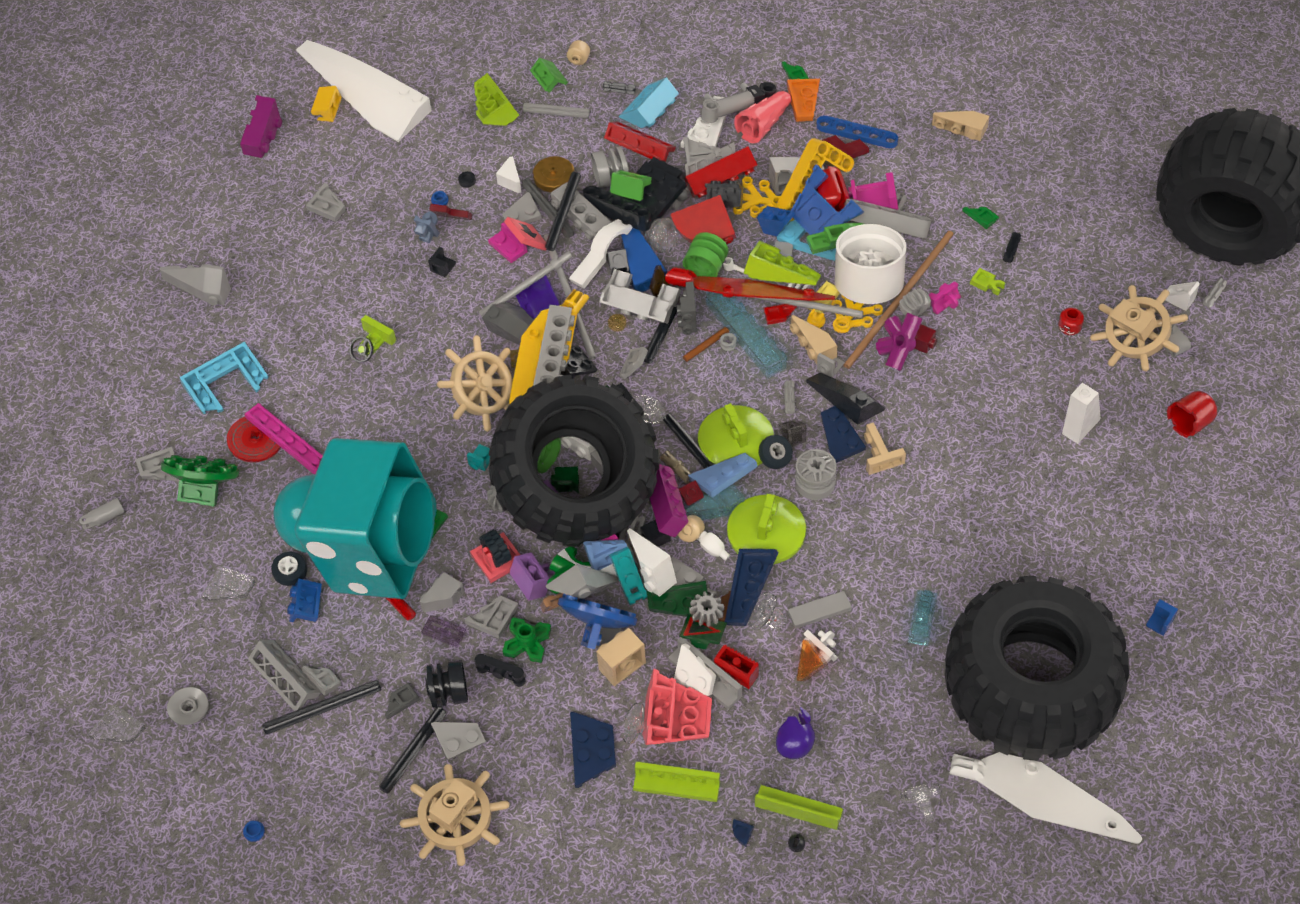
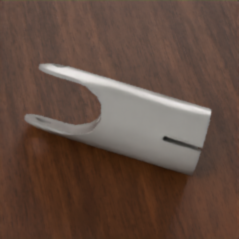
M115 498L88 512V514L79 519V522L82 524L83 529L86 530L95 525H102L124 514L125 511L118 498Z

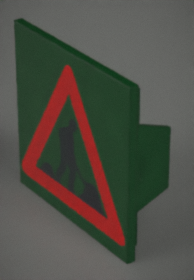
M687 616L679 637L690 639L691 644L695 648L706 650L709 643L720 644L727 622L718 621L715 624L711 621L709 627L704 622L700 626L699 620L693 621L692 616Z

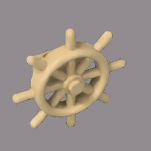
M1130 285L1128 287L1130 299H1123L1114 309L1105 304L1099 305V310L1109 315L1106 321V331L1092 334L1090 339L1091 341L1109 340V343L1115 350V353L1108 360L1109 366H1114L1121 356L1140 359L1142 370L1148 371V357L1154 355L1163 347L1174 353L1179 352V346L1169 341L1172 324L1185 322L1188 320V316L1186 314L1169 316L1168 311L1162 305L1170 294L1169 290H1163L1158 298L1154 300L1148 297H1137L1136 287ZM1155 312H1157L1162 319L1156 320ZM1162 327L1159 335L1153 332L1155 328ZM1129 334L1122 343L1116 339L1117 336ZM1137 338L1138 347H1129L1134 339ZM1147 338L1153 340L1152 343L1145 345V340Z
M475 335L473 337L474 352L460 358L451 349L445 351V354L455 363V366L452 369L450 380L438 381L437 387L451 388L452 397L460 405L453 414L455 420L460 419L465 411L482 416L484 430L488 432L491 430L490 415L502 408L506 410L510 405L508 401L513 379L507 365L504 363V360L510 354V349L504 348L499 356L482 351L480 337ZM471 361H476V369L471 368L467 364ZM483 362L491 365L487 371L484 370ZM463 371L466 373V374H465V377H466L465 380H462V373H463ZM496 371L499 374L500 379H494L492 377ZM502 386L501 394L499 395L492 387ZM487 394L496 401L494 405L488 406Z
M446 764L444 766L446 780L433 785L428 791L417 784L411 785V791L422 798L418 807V817L403 819L400 821V826L407 828L420 825L423 835L428 840L419 852L421 859H425L436 846L445 850H455L457 864L463 866L466 862L464 849L474 845L481 838H484L493 845L499 844L500 839L487 830L491 821V812L508 809L510 804L508 801L489 803L486 793L481 788L490 777L488 771H483L477 780L472 782L466 779L454 778L452 765ZM477 801H479L481 804L478 806H474ZM481 814L478 824L466 817ZM435 822L440 827L434 832L429 823ZM461 824L472 831L462 836ZM449 831L453 833L454 838L444 837L443 835Z

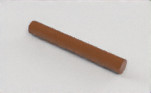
M727 327L722 328L682 356L683 359L688 362L717 342L723 334L729 333V329Z

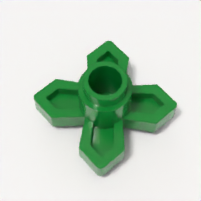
M512 618L509 629L514 638L505 641L502 650L503 656L516 658L525 651L530 661L542 663L545 650L540 642L549 639L551 624L539 622L532 626L526 623L524 619Z

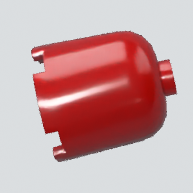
M1203 391L1191 392L1171 404L1167 409V418L1172 420L1174 424L1173 429L1185 438L1200 432L1212 423L1217 416L1215 401L1209 394Z

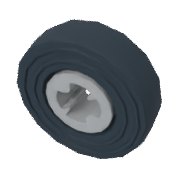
M771 435L762 440L758 453L760 460L765 466L776 470L790 463L793 451L791 444L786 438L780 435Z

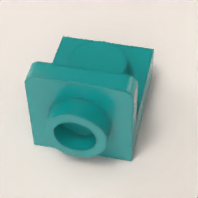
M479 444L473 454L468 452L467 460L469 466L475 470L481 469L485 471L490 464V448Z

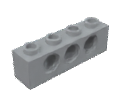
M568 182L551 192V204L556 210L559 208ZM576 190L566 219H570L577 230L581 229L588 240H593L598 231L610 224L611 221Z

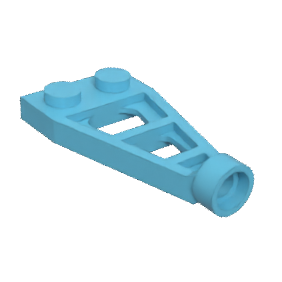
M796 220L790 221L777 236V240L792 244L793 249L812 254L809 245L799 241L807 231ZM836 248L813 255L835 261Z

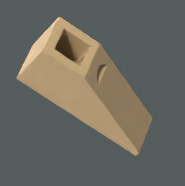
M976 111L934 112L932 125L938 129H945L954 134H960L969 139L981 141L988 128L989 116Z
M795 315L791 316L790 330L798 336L801 347H805L810 360H814L817 365L819 353L830 359L837 358V345L829 333Z

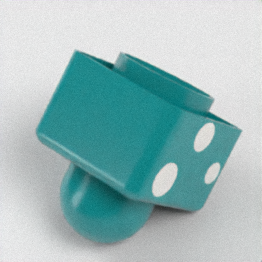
M334 438L327 444L316 474L298 477L281 490L274 505L273 516L275 527L280 537L293 549L309 555L333 592L405 599L418 564L424 559L430 547L437 503L405 443Z

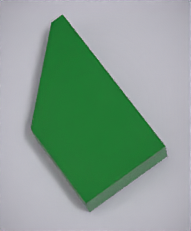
M785 61L782 62L781 65L789 80L809 79L803 67L798 65L792 66Z
M963 207L962 209L965 214L985 229H988L999 220V216L987 207Z

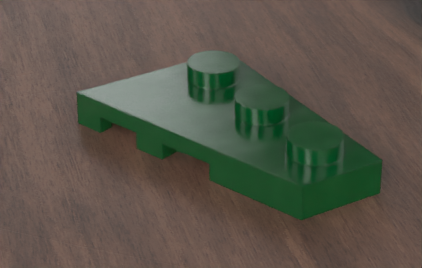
M706 581L672 586L660 597L654 592L651 593L647 590L649 611L684 617L693 616L689 612L692 607L690 605L691 601L696 600L695 596L697 594L703 597V592H706L708 596Z

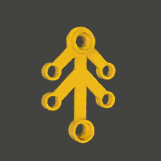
M746 176L742 179V186L750 194L743 193V200L748 202L743 203L741 209L733 208V212L739 215L743 211L750 209V216L757 218L767 206L776 207L777 203L775 202H778L781 196H776L773 193L768 180H761L759 182V189L765 192L768 198L762 197L754 187L753 179ZM764 204V206L758 207L756 205Z
M841 295L845 300L847 308L863 311V315L874 314L879 316L883 313V307L880 304L862 308L863 303L856 302L853 304L852 300ZM834 300L831 303L833 306L838 304L840 305L839 307H842L840 300ZM835 313L836 319L833 321V329L838 333H846L852 327L864 326L870 328L873 325V318L870 316L852 320V316H843Z

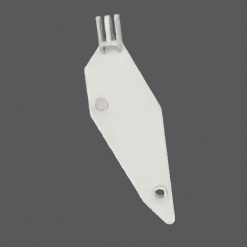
M1000 752L981 760L953 754L949 772L951 775L978 781L1032 818L1139 844L1142 841L1141 835L1119 813L1042 762L1024 760L1022 757L1010 754L1005 755Z

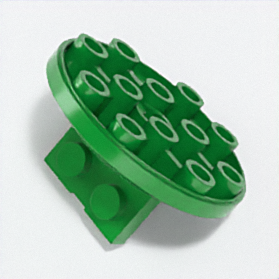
M171 455V458H164L161 462L162 471L179 479L177 501L194 502L213 507L217 504L219 483L238 478L240 471L238 465L227 464L225 459L215 458L214 461H208L207 463L206 456L182 458L179 455Z

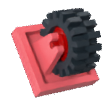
M492 529L480 536L481 545L471 550L470 554L490 583H493L510 573L514 557L520 554L504 532L499 534L495 529Z

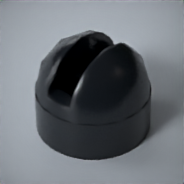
M800 834L791 835L788 839L789 849L793 852H801L805 848L804 837ZM799 838L797 847L793 846L795 839Z

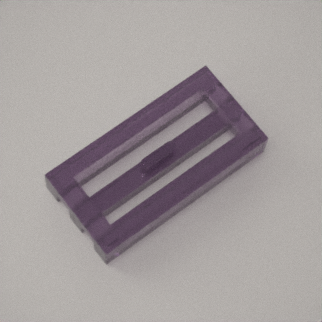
M431 615L421 631L425 636L458 648L460 641H462L463 636L467 632L465 628ZM433 622L448 629L454 630L456 632H459V634L457 635L443 628H438L436 626L431 625V623Z

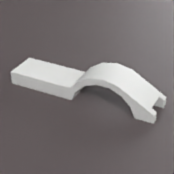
M617 219L599 230L593 239L591 251L570 276V281L585 289L605 264L607 249L612 240L620 234L628 235L633 227L630 224L625 225L621 220Z

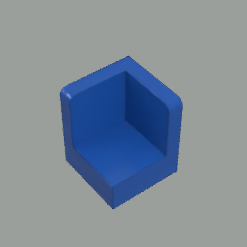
M1159 599L1152 616L1146 623V627L1164 636L1174 621L1178 609Z

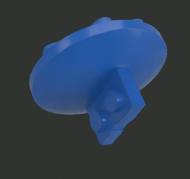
M563 594L557 603L572 617L586 623L581 645L594 650L601 642L602 634H599L601 628L619 629L636 626L638 620L635 618V613L581 598L577 602V597Z

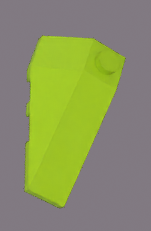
M488 73L474 82V90L477 97L475 103L478 109L476 115L483 124L506 126L520 116Z
M758 241L750 253L744 270V274L752 279L816 285L821 277V274L804 264L798 265L793 261V257L783 256L780 254L781 250L762 241Z

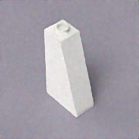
M1081 383L1070 396L1062 432L1063 435L1077 444L1101 419L1099 393L1084 383Z

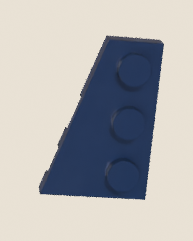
M833 406L821 412L828 449L836 463L866 450L865 444L838 408Z

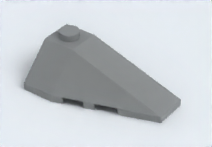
M202 264L201 267L197 268L193 265H188L187 268L166 266L159 269L163 280L211 305H224L231 290L224 267Z
M576 564L545 586L552 591L577 598H586L606 590L619 580L617 576Z

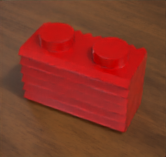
M723 645L714 658V663L740 685L748 689L751 688L759 676L758 662L755 663V660L748 659V656L745 657L744 654L737 653V650L734 651V649H730L727 645Z

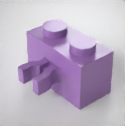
M532 553L515 556L510 569V575L528 601L546 596L548 589L545 585H547L548 579L555 573L553 571L547 572L549 569L548 563L540 565Z

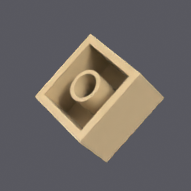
M630 628L617 633L613 640L602 644L596 651L599 670L613 686H616L646 663L644 643Z

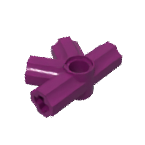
M907 313L903 323L898 316L889 317L885 321L884 327L890 336L880 338L876 342V349L879 355L889 354L885 365L901 371L908 353L916 346L915 336L922 318Z

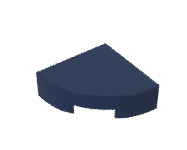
M733 819L732 830L734 837L741 845L747 847L754 826Z

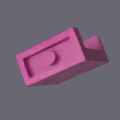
M893 172L886 173L887 181L855 186V181L851 180V187H848L850 198L853 197L855 200L898 210Z

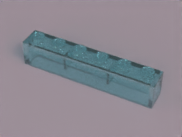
M714 292L706 294V306L721 324L729 329V333L736 336L737 343L767 379L786 369L787 357L785 353L777 348L775 341L766 335L762 326L759 327L753 315L747 313L744 305L738 302L735 296L728 298Z

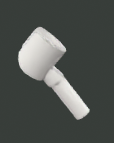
M725 258L726 263H723L725 270H737L744 273L745 269L735 265L732 258Z

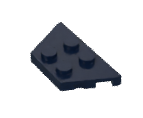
M570 712L575 788H579L583 783L592 778H597L604 771H609L616 767L613 725Z

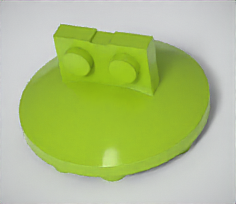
M730 403L713 411L703 420L698 431V446L714 465L746 453L756 460L757 466L763 463L758 453L759 446L766 437L774 435V431L769 420L759 411Z
M772 494L757 495L742 501L734 508L728 519L727 536L730 545L737 554L739 549H776L779 553L774 564H778L790 559L800 550L806 536V523L801 511L789 500Z

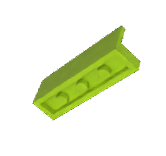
M763 785L760 786L758 794L755 795V807L834 830L838 829L843 813V808Z

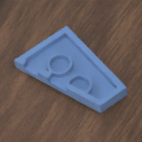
M743 453L692 473L688 477L690 482L696 480L700 489L713 498L758 466L756 460Z

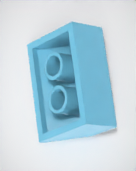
M667 77L653 82L642 90L619 117L640 128L646 126L649 128L655 124L657 117L665 113V108L675 102V97L679 93Z

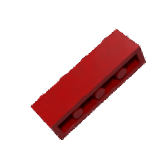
M749 146L685 176L684 181L692 197L698 196L700 199L707 195L705 183L721 181V184H724L728 181H737L740 179L739 176L743 174L748 176L755 172L754 169L758 164Z

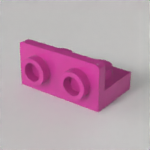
M503 222L501 224L502 230L491 237L488 243L510 263H513L528 252L527 245L520 243Z

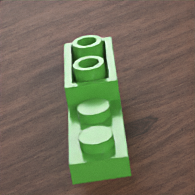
M844 223L824 227V232L809 235L806 241L812 254L836 248V241L844 231L854 226L863 225V223Z

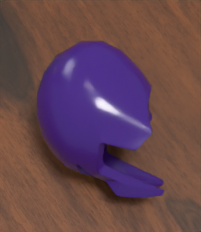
M800 707L802 714L798 713L801 725L795 716H789L780 726L776 735L777 751L781 756L788 759L803 758L811 751L815 742V732L810 724L811 716L802 707Z

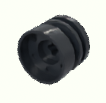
M462 660L448 662V670L446 672L443 671L440 663H437V673H434L432 664L427 665L425 677L426 690L433 708L438 707V698H441L443 707L447 706V696L452 697L454 705L468 703Z

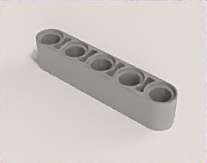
M846 199L845 206L853 200L864 211L863 214L850 221L882 225L897 232L921 238H927L932 221L928 217L855 199Z

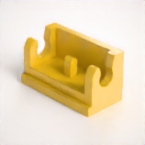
M336 86L319 87L311 109L312 115L323 116L318 117L317 120L334 122L342 98Z

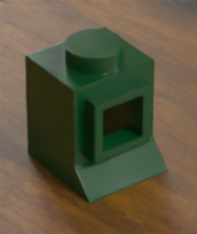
M578 466L555 467V475H551V485L556 487V491L572 492L574 490L579 494Z

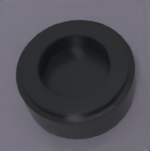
M466 171L459 175L458 181L460 186L469 188L476 183L474 173Z

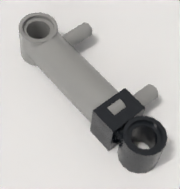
M763 82L760 84V87L757 85L748 87L746 83H742L740 88L744 92L718 100L713 99L707 93L704 95L705 100L703 101L701 119L707 123H714L719 117L745 110L751 105L757 104L761 100L775 94L776 86L771 82Z

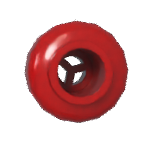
M1076 308L1064 309L1059 317V329L1067 335L1078 334L1082 330L1084 315Z

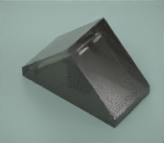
M797 419L777 424L782 436L788 440L791 447L806 443V424Z

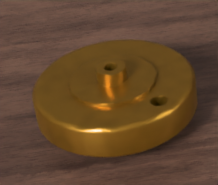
M551 156L544 158L533 169L534 182L541 190L552 192L568 182L571 173L575 172L574 166L563 157Z

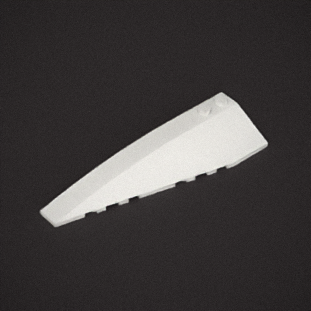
M306 40L296 49L331 86L337 87L340 95L373 128L397 142L432 111L429 97L360 60Z

